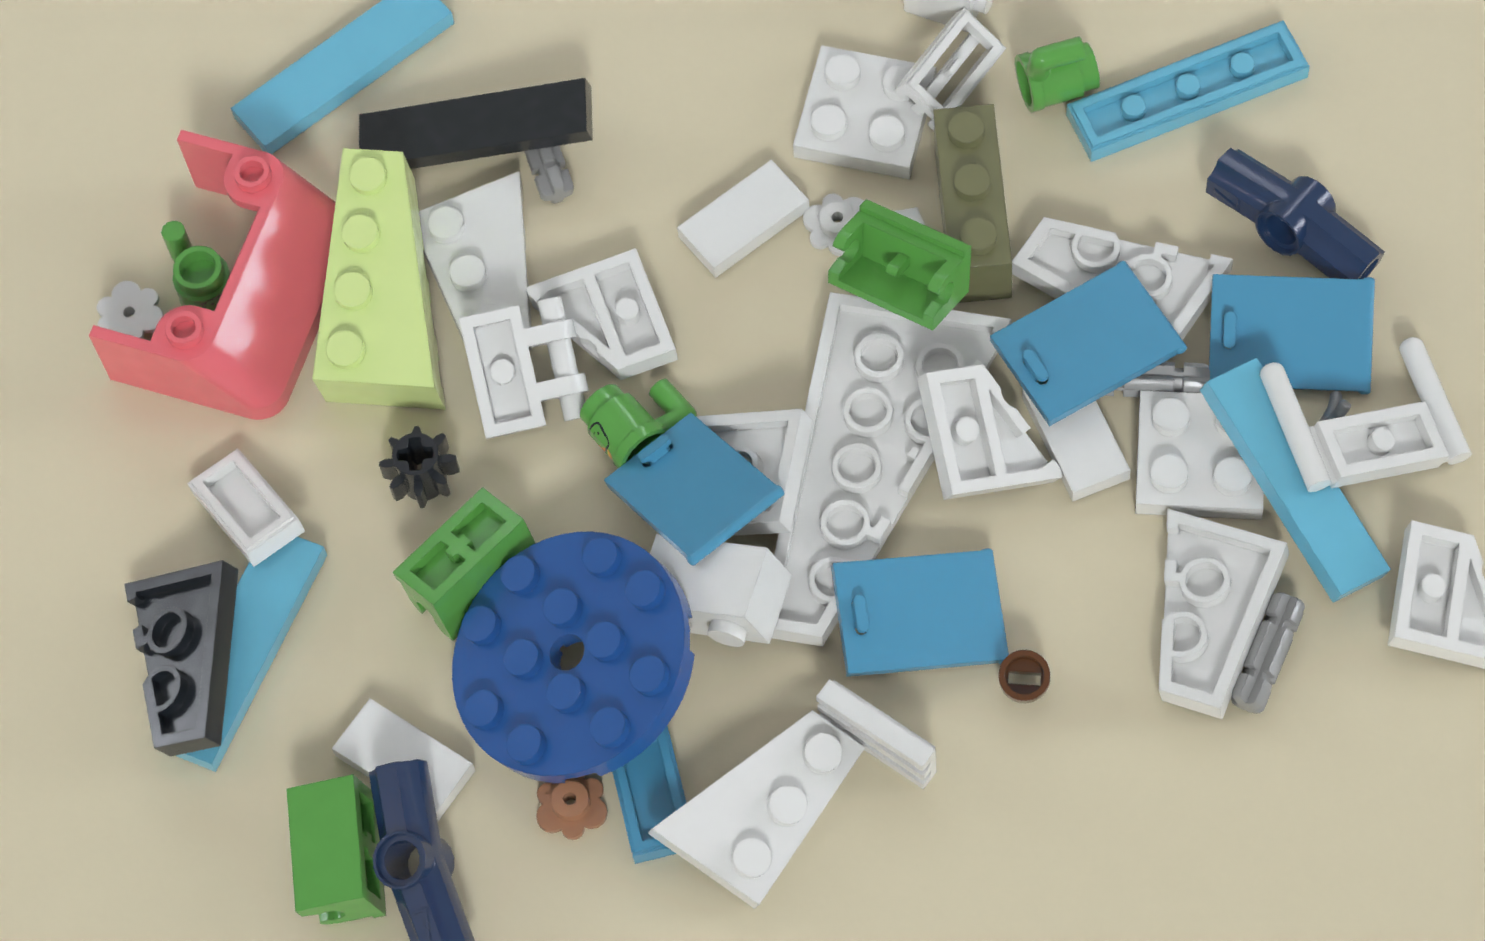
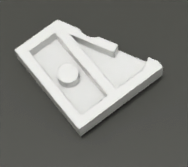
M636 248L526 287L530 302L538 311V301L561 296L566 319H573L577 337L572 340L620 380L678 360L676 348Z
M983 364L927 372L917 378L944 500L1053 483L1063 477L1057 462L1054 459L1047 462L1026 434L1030 426L1018 410L1004 400L1001 387Z
M1413 520L1409 523L1404 531L1388 646L1485 669V578L1482 573L1483 560L1474 535Z

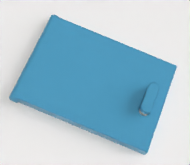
M1120 261L1116 266L990 335V342L1049 427L1187 350L1186 344L1126 261ZM1037 380H1038V381H1041V382H1044V381L1047 380V383H1046V384H1039V383H1037Z
M1213 274L1209 347L1210 380L1257 358L1263 367L1273 362L1280 363L1284 367L1293 389L1353 391L1362 395L1370 394L1375 279L1372 277L1337 279Z
M689 413L604 479L607 487L679 551L692 566H695L784 496V490L781 486L774 484L692 413Z
M985 548L981 551L832 564L831 571L846 677L996 663L1001 665L1003 660L1009 655L992 549ZM855 628L857 629L858 632H860V633H865V634H864V635H859L858 633H856Z

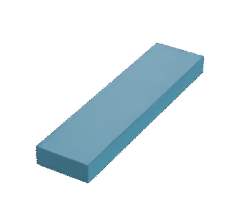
M382 0L231 107L234 119L264 152L273 154L454 24L452 12L441 0Z
M1284 20L1069 103L1067 104L1066 116L1087 156L1093 162L1308 78L1310 66Z
M1255 358L1207 381L1200 389V392L1329 598L1334 603L1383 578L1391 569L1339 487L1331 488L1329 485L1322 490L1308 492L1260 378V371L1263 366Z
M296 537L255 567L250 562L248 563L237 584L221 746L176 755L177 757L214 772L217 771L327 557L324 546Z

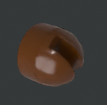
M1018 650L1009 654L999 668L1000 687L1003 693L1015 702L1032 703L1039 700L1047 692L1050 685V669L1046 660L1040 654L1031 650ZM1009 673L1041 675L1040 686L1008 683Z

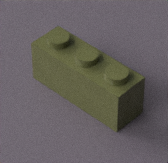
M994 104L933 109L934 148L943 232L972 246L969 292L959 303L1012 298V257Z

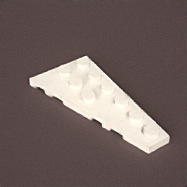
M830 292L805 412L813 420L791 533H779L774 554L792 574L772 639L824 646L838 622L831 571L832 564L874 560L935 459L917 378L927 372L982 364L988 370L998 354L990 342V335L1012 324V319L951 310L932 331L858 296Z

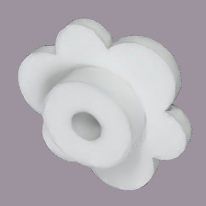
M833 193L823 198L822 205L810 206L803 214V223L805 228L811 232V245L816 249L828 247L832 254L839 257L842 256L845 251L833 247V242L840 230L859 211L860 205L864 200L858 197H850L843 200L840 195Z
M133 281L118 283L113 288L111 297H104L97 303V311L101 316L97 326L143 339L144 333H153L158 322L164 316L162 310L157 306L159 303L157 292L152 288L141 290Z

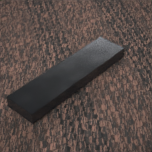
M586 78L359 114V149L403 152L410 169L593 140L591 86Z

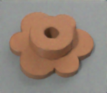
M582 776L565 779V783L542 784L537 790L538 801L542 804L536 814L539 827L548 833H557L562 830L563 835L567 839L576 840L584 834L585 828L595 829L603 825L607 819L608 812L605 803L601 800L604 793L602 783L595 778L585 780V777ZM570 799L576 800L572 805L566 804Z

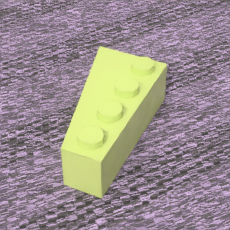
M343 148L312 380L326 402L446 410L439 373L437 340L434 334L431 314V296L423 254L424 245L415 178L404 153L400 151Z

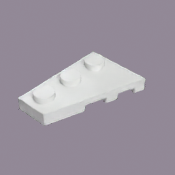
M519 171L419 211L424 245L423 253L462 340L463 336L459 318L519 305L524 329L531 327L530 299L526 289L529 284L527 280L526 235L522 205L523 189Z
M1044 217L1012 260V274L1056 299L1116 266L1120 261H1126L1183 340L1211 300L1212 275H1229L1232 271L1233 259L1211 254L1210 259L1178 253V246L1156 242L1155 247L1120 240L1115 232Z
M1167 508L1168 542L1164 570L1165 606L1161 633L1159 693L1161 700L1223 719L1236 681L1242 672L1244 662L1289 556L1288 545L1283 541Z
M812 710L653 827L648 834L755 909L762 902L865 747Z

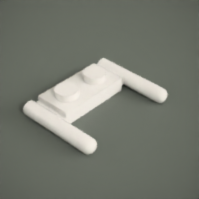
M1416 337L1407 338L1399 347L1400 354L1421 402L1322 420L1310 427L1307 424L1284 367L1280 363L1273 362L1261 369L1260 378L1308 492H1316L1329 485L1331 488L1438 468L1445 462L1453 465L1465 461L1472 455L1421 339Z

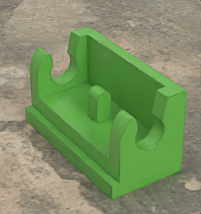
M866 199L860 205L859 211L840 230L833 242V247L845 252L836 259L828 270V283L932 331L969 292L972 246Z
M482 487L392 573L401 583L417 610L421 614L428 610L441 632L453 641L458 636L463 617L483 585L507 560L535 544V541L524 519Z
M354 774L287 788L295 912L302 917L319 915L320 924H335L371 916L373 918L386 916L384 885L377 878L373 868V854L380 839L372 790Z

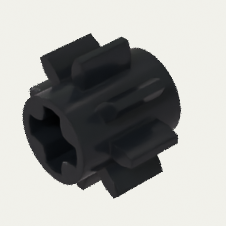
M414 426L412 433L401 437L399 440L393 437L388 440L392 449V459L380 461L379 467L383 478L392 480L389 487L396 501L403 499L407 495L417 500L420 508H425L427 500H431L439 494L446 497L451 494L447 484V475L459 473L460 467L456 455L447 454L449 445L445 434H438L432 439L430 436L423 434L419 426ZM422 464V469L417 470V465Z

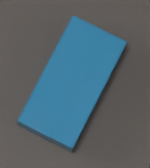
M667 726L657 739L640 755L612 771L635 864L676 854L648 834L653 827L687 803Z

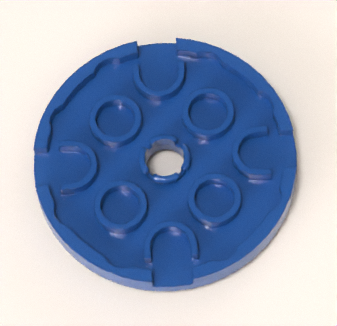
M572 532L550 537L531 545L507 560L483 585L463 617L453 654L452 683L456 706L462 722L477 745L508 769L524 777L548 783H565V779L578 778L593 773L603 776L622 767L640 755L657 739L675 715L687 690L693 669L695 654L690 651L689 619L693 617L689 603L679 583L663 564L637 544L622 537L601 532ZM583 642L584 655L580 663L570 670H562L561 657L563 652L560 651V648L563 645L569 647L574 643Z

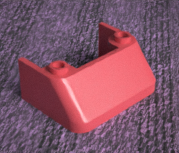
M181 130L177 141L195 186L227 195L236 205L257 212L214 311L193 305L179 306L168 311L158 322L150 341L93 325L89 337L110 380L249 419H267L278 414L287 405L319 330L336 202L270 153Z

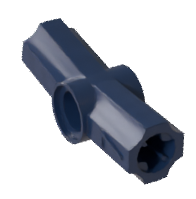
M1232 148L1228 149L1218 159L1214 170L1207 178L1206 193L1253 221L1260 238L1268 247L1284 256L1300 254L1328 278L1363 279L1368 277L1380 263L1385 253L1384 250L1336 213V204L1332 195L1325 186L1313 178L1299 176L1290 181L1240 149L1235 151Z
M415 759L395 761L376 766V769L369 772L380 839L373 854V868L377 878L383 885L392 889L410 941H475L451 877L454 871L453 852L444 839L440 838L428 762ZM417 848L419 866L417 871L411 876L408 860L411 853Z

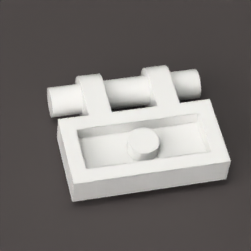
M561 296L538 301L542 325L525 329L519 305L459 318L486 439L546 426L541 402L559 398L564 422L580 419V410L585 403L583 393L588 392L589 389L585 373L578 372L571 339L577 337L573 319H566ZM547 345L555 379L537 383L529 348Z

